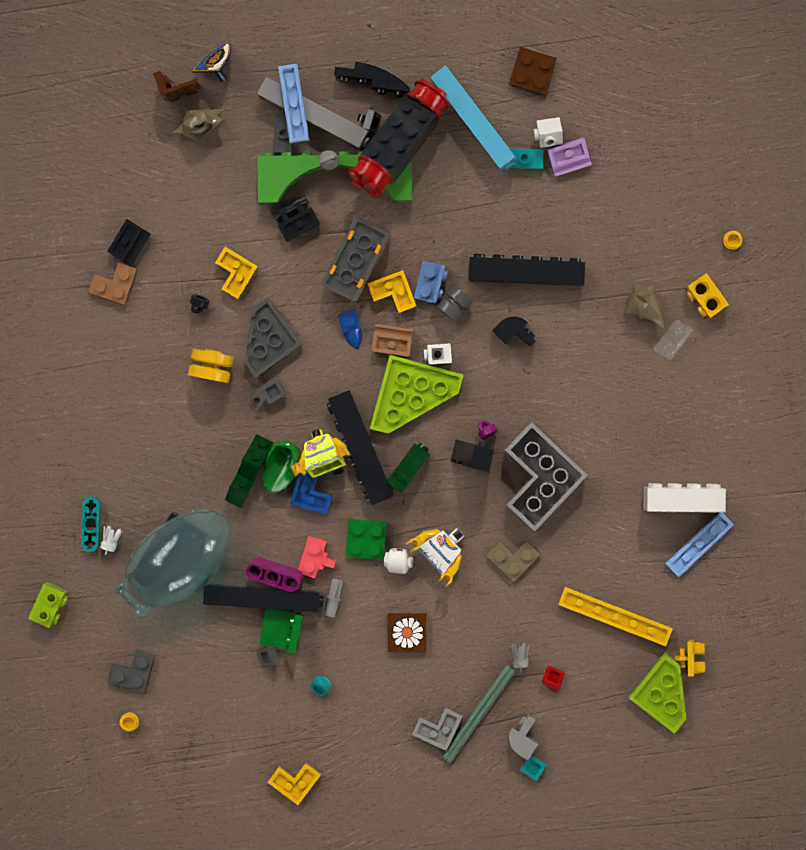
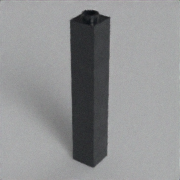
M205 584L203 604L318 612L319 607H323V596H320V591L311 590L288 592L279 588Z

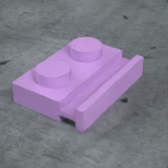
M584 137L547 149L555 177L592 165Z

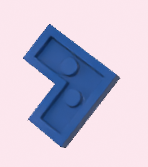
M306 470L304 475L298 473L290 504L327 515L332 496L314 491L318 476L312 478Z

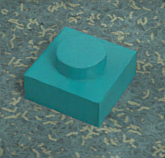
M531 755L524 762L520 771L537 781L547 764Z

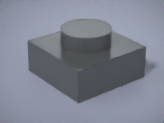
M274 645L257 650L263 668L280 663Z

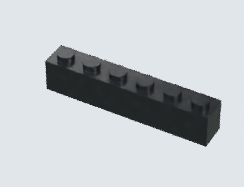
M476 253L473 257L469 258L468 281L584 286L585 262H581V258H570L569 261H562V257H550V260H543L541 256H531V259H523L521 255H512V259L504 258V255L493 254V258L485 257V254Z
M350 390L329 398V403L326 404L330 414L334 413L336 421H334L335 427L338 432L341 431L344 438L341 441L347 445V449L351 453V456L348 458L352 467L356 466L359 474H356L359 484H363L366 491L363 494L367 503L371 502L372 505L394 497L389 483L386 482L387 478Z

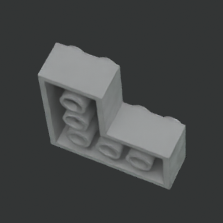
M532 422L505 448V451L532 476L506 505L536 531L588 475Z

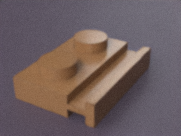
M375 324L371 351L409 357L413 329Z

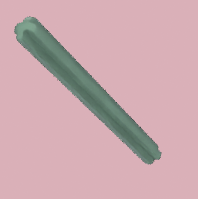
M507 665L447 751L443 754L442 758L446 762H452L515 673L512 667Z

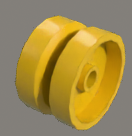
M192 348L191 359L202 362V365H189L187 375L229 383L230 373L219 370L220 366L231 367L234 359L233 356L208 349L203 351Z

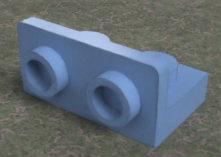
M422 262L414 299L436 304L437 300L441 301L443 289H440L441 281H446L448 271L444 270V265Z

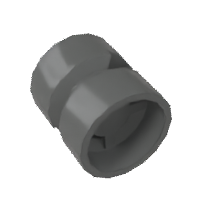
M453 286L447 293L448 298H443L437 307L456 322L462 315L461 310H466L473 301L461 290Z

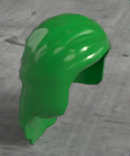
M278 441L270 448L265 458V469L262 477L267 490L280 492L282 489H286L295 476L291 467L300 460V450L294 443Z

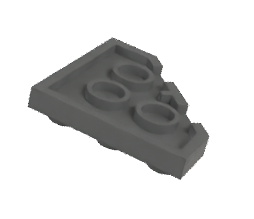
M266 298L252 309L244 363L254 377L257 378L302 345L269 298Z

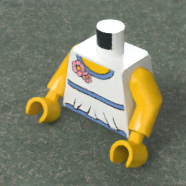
M457 528L449 536L444 530L433 529L423 531L415 538L406 542V545L409 543L414 545V548L410 550L411 552L419 549L442 574L438 580L439 582L442 579H446L447 584L445 587L452 582V578L458 571L462 559L461 549L457 543L464 535Z

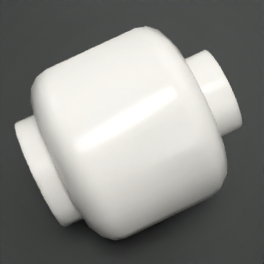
M392 548L385 554L384 567H387V570L391 573L405 574L413 566V557H410V552L406 549Z

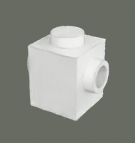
M559 117L537 120V129H534L535 141L539 140L540 148L563 144L562 127Z

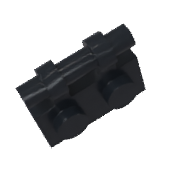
M306 196L300 199L296 198L292 200L293 203L285 207L281 206L277 208L278 211L272 213L274 220L281 217L284 220L278 227L286 242L321 225L312 207L304 211L302 206L309 203ZM297 209L299 214L289 219L287 214Z

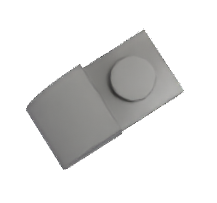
M529 713L526 717H521L517 724L519 726L518 729L511 725L508 734L512 749L526 760L530 758L538 745L536 740L526 735L535 722V717Z

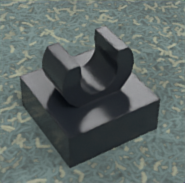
M368 109L366 115H358L357 121L363 124L362 128L376 134L381 115Z

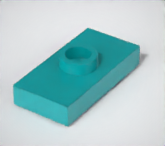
M509 148L517 158L514 161L515 164L511 167L512 169L543 170V149Z

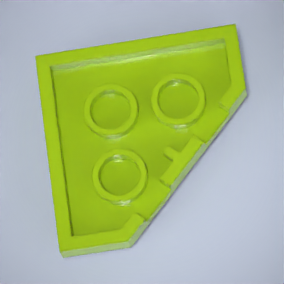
M664 653L631 693L629 699L674 734L686 720L680 664Z

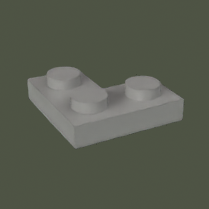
M445 707L438 724L419 717L412 735L447 751L463 715Z

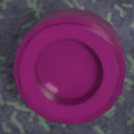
M480 421L478 423L480 431L478 435L482 440L492 437L498 431L495 424H490L488 421Z

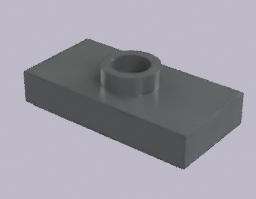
M275 114L273 153H292L293 144H290L286 115Z

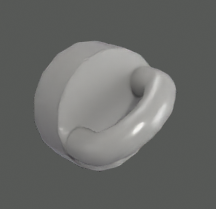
M327 150L321 153L319 162L322 168L333 170L338 165L339 160L335 152Z

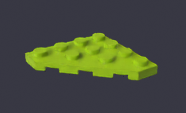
M390 355L370 429L387 434L457 395L460 391L464 375Z

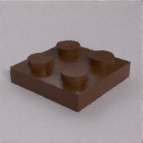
M520 47L509 85L545 96L557 58Z

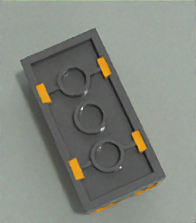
M356 216L321 285L355 303L364 289L391 234Z

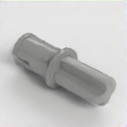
M332 579L329 596H326L328 601L324 613L325 616L336 617L343 581L340 579Z

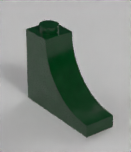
M414 443L386 482L402 493L430 456L427 453L429 449L422 443H419V445Z

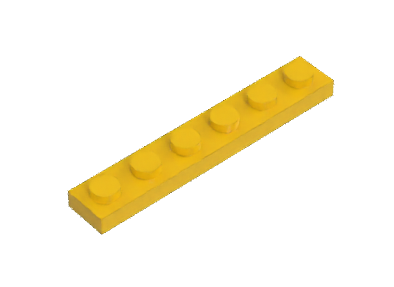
M564 587L558 603L562 607L663 646L667 645L673 630L669 626L568 587Z

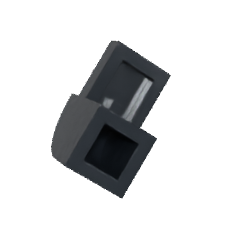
M512 316L505 318L492 330L504 344L515 334L529 347L536 342L533 339L535 335L528 328L526 330L522 328L528 322L520 317Z

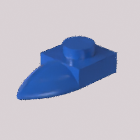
M356 309L338 314L337 316L345 339L352 347L359 349L362 340V330Z

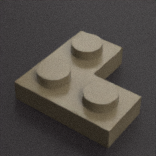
M499 541L486 556L514 582L538 558L540 553L525 541L512 554Z

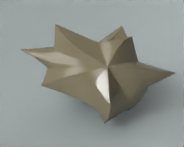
M210 107L202 110H186L182 125L172 133L182 134L200 143L203 137L222 123L223 120L219 118V115L226 108L211 110Z
M631 281L633 290L626 299V313L636 316L638 320L643 318L649 319L664 329L661 303L654 294L653 287L645 288Z

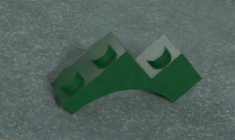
M256 434L229 487L225 501L240 508L243 507L274 442Z

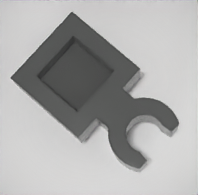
M275 379L260 387L263 393L252 394L250 398L259 397L260 403L255 405L256 408H259L264 404V401L267 400L269 404H272L286 396V393L279 380Z

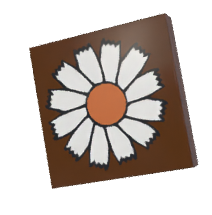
M388 613V652H426V613Z

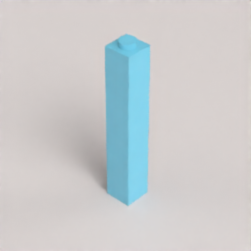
M445 65L432 75L431 79L438 88L446 92L447 95L445 97L498 167L501 170L504 168L508 170L515 164L514 161L517 158Z

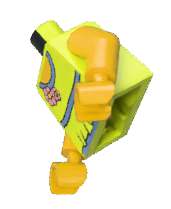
M317 429L311 433L313 439L305 442L299 462L295 463L291 469L294 476H297L298 473L304 475L306 470L312 478L345 466L346 462L343 456L346 454L349 456L350 453L347 450V445L338 438H332L330 434L323 435V431Z

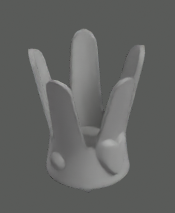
M526 643L519 646L518 652L515 644L510 646L514 659L513 667L520 668V672H522V668L528 667L529 664L527 656L530 645L527 647Z

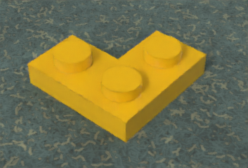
M224 247L215 262L231 272L222 290L239 299L258 266L227 247Z
M403 270L367 283L374 302L392 295L398 313L417 307Z
M307 762L295 777L279 766L267 783L299 805L321 776V773Z

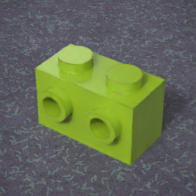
M48 582L44 583L28 619L48 628L52 627L53 624L56 625L61 616L58 612L67 603L68 597L66 594L68 591Z

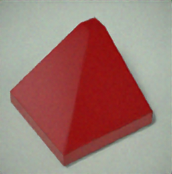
M548 665L541 682L552 692L556 693L560 688L565 672Z

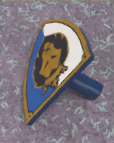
M229 41L208 53L192 72H215L221 82L225 81L227 76L222 69L229 61L231 54Z

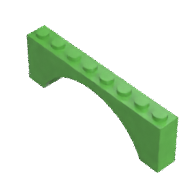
M362 151L358 152V155H350V152H339V155H337L339 160L337 167L354 169ZM284 152L281 153V156H274L273 153H262V156H257L258 203L279 204L285 192L294 182L312 171L322 169L319 157L323 152H319V155H312L311 152H301L300 156H293V153ZM412 160L396 182L391 185L388 184L385 188L393 202H412Z

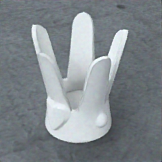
M104 526L103 541L100 548L106 550L105 555H107L108 551H115L117 541L123 533L121 529H118L114 535V530L110 526H107L105 533Z

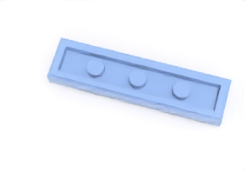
M298 65L279 66L278 70L290 144L309 141Z
M718 512L665 564L679 578L734 524L723 512Z

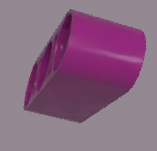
M261 557L254 558L246 568V575L251 580L288 592L296 591L303 581V574L300 570ZM253 566L258 567L260 571L255 570ZM271 572L276 573L278 577L273 576ZM289 578H293L296 583L292 582Z

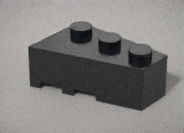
M456 439L450 461L469 468L489 472L494 449L488 443L479 441L477 445Z

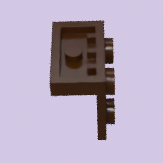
M161 71L153 73L160 94L165 101L173 102L180 99L179 96L187 94L189 96L196 94L198 89L201 88L197 79L172 87L167 75H163Z

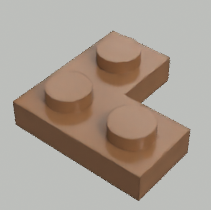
M118 262L113 280L94 274L88 293L126 305L137 269Z

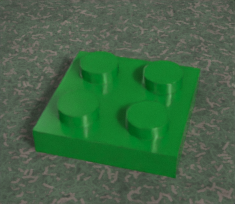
M349 518L345 557L384 560L387 522Z

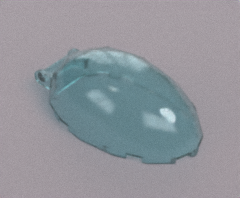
M194 510L191 514L172 518L151 532L141 542L142 544L136 551L133 552L130 562L125 569L126 580L115 589V592L118 595L121 594L137 612L139 618L144 617L154 608H165L175 605L196 594L220 570L228 552L232 536V529L228 518L213 510ZM129 587H131L134 590V592L139 596V598L146 604L145 606L142 607L137 602V600L127 591Z

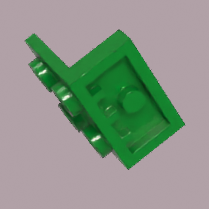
M266 609L259 644L263 646L274 645V648L288 650V653L296 654L304 614L280 609Z

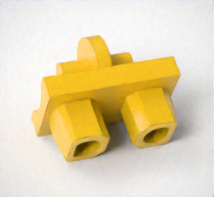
M689 640L687 642L688 655H686L685 648H680V655H675L674 660L680 661V668H685L686 661H688V676H694L706 671L705 661H695V654H705V643Z

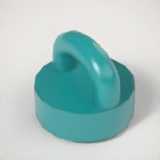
M317 676L310 687L316 695L326 696L332 683L324 676Z

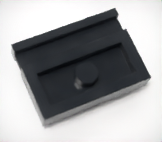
M126 219L107 252L132 266L151 233Z

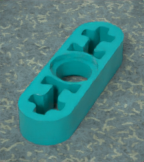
M94 496L87 497L82 504L81 547L86 552H93L100 545L101 502ZM91 500L97 504L93 508V513H97V517L93 515L86 516V513H90V507H87V503H90ZM88 519L96 521L95 529L90 530L86 527ZM85 532H96V536L92 535V541L95 542V545L91 549L85 543L89 541V535L86 536Z

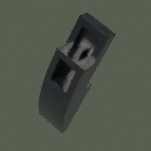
M356 61L354 69L335 67L334 76L338 78V81L349 82L351 79L357 80L359 84L372 82L371 88L377 94L394 92L395 96L404 97L406 93H410V87L379 67Z

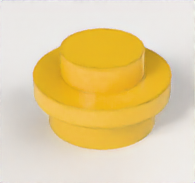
M729 231L723 237V244L729 250H736L742 245V236L737 231Z
M125 713L120 718V726L124 731L132 732L137 729L139 719L134 713Z

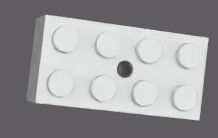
M649 483L648 487H644L643 510L725 512L726 489L721 488L720 484H706V487H701V484L687 483V487H682V484L668 483V487H662L660 483Z

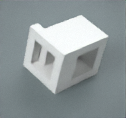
M450 343L427 345L428 349L424 350L425 361H429V365L452 363ZM435 351L441 352L440 358L434 357Z

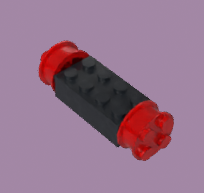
M424 78L415 81L414 89L411 93H406L362 151L354 169L350 168L348 170V174L353 180L352 184L358 189L367 191L374 199L383 197V190L386 186L396 182L437 127L442 111L450 107V103L445 97L447 95L446 92L441 88L436 89Z

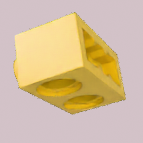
M707 273L686 287V295L692 302L695 300L699 306L697 310L703 318L706 316L709 319L729 305ZM697 284H701L705 288V292L702 295L697 294L695 291ZM708 300H713L716 303L714 310L707 308Z

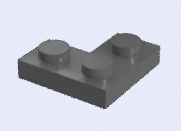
M136 650L131 668L113 663L108 683L145 692L155 654Z

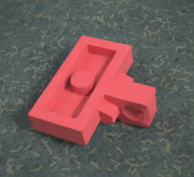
M308 536L298 568L303 575L316 578L318 569L323 570L324 566L335 567L336 560L327 558L328 553L324 552L327 541Z

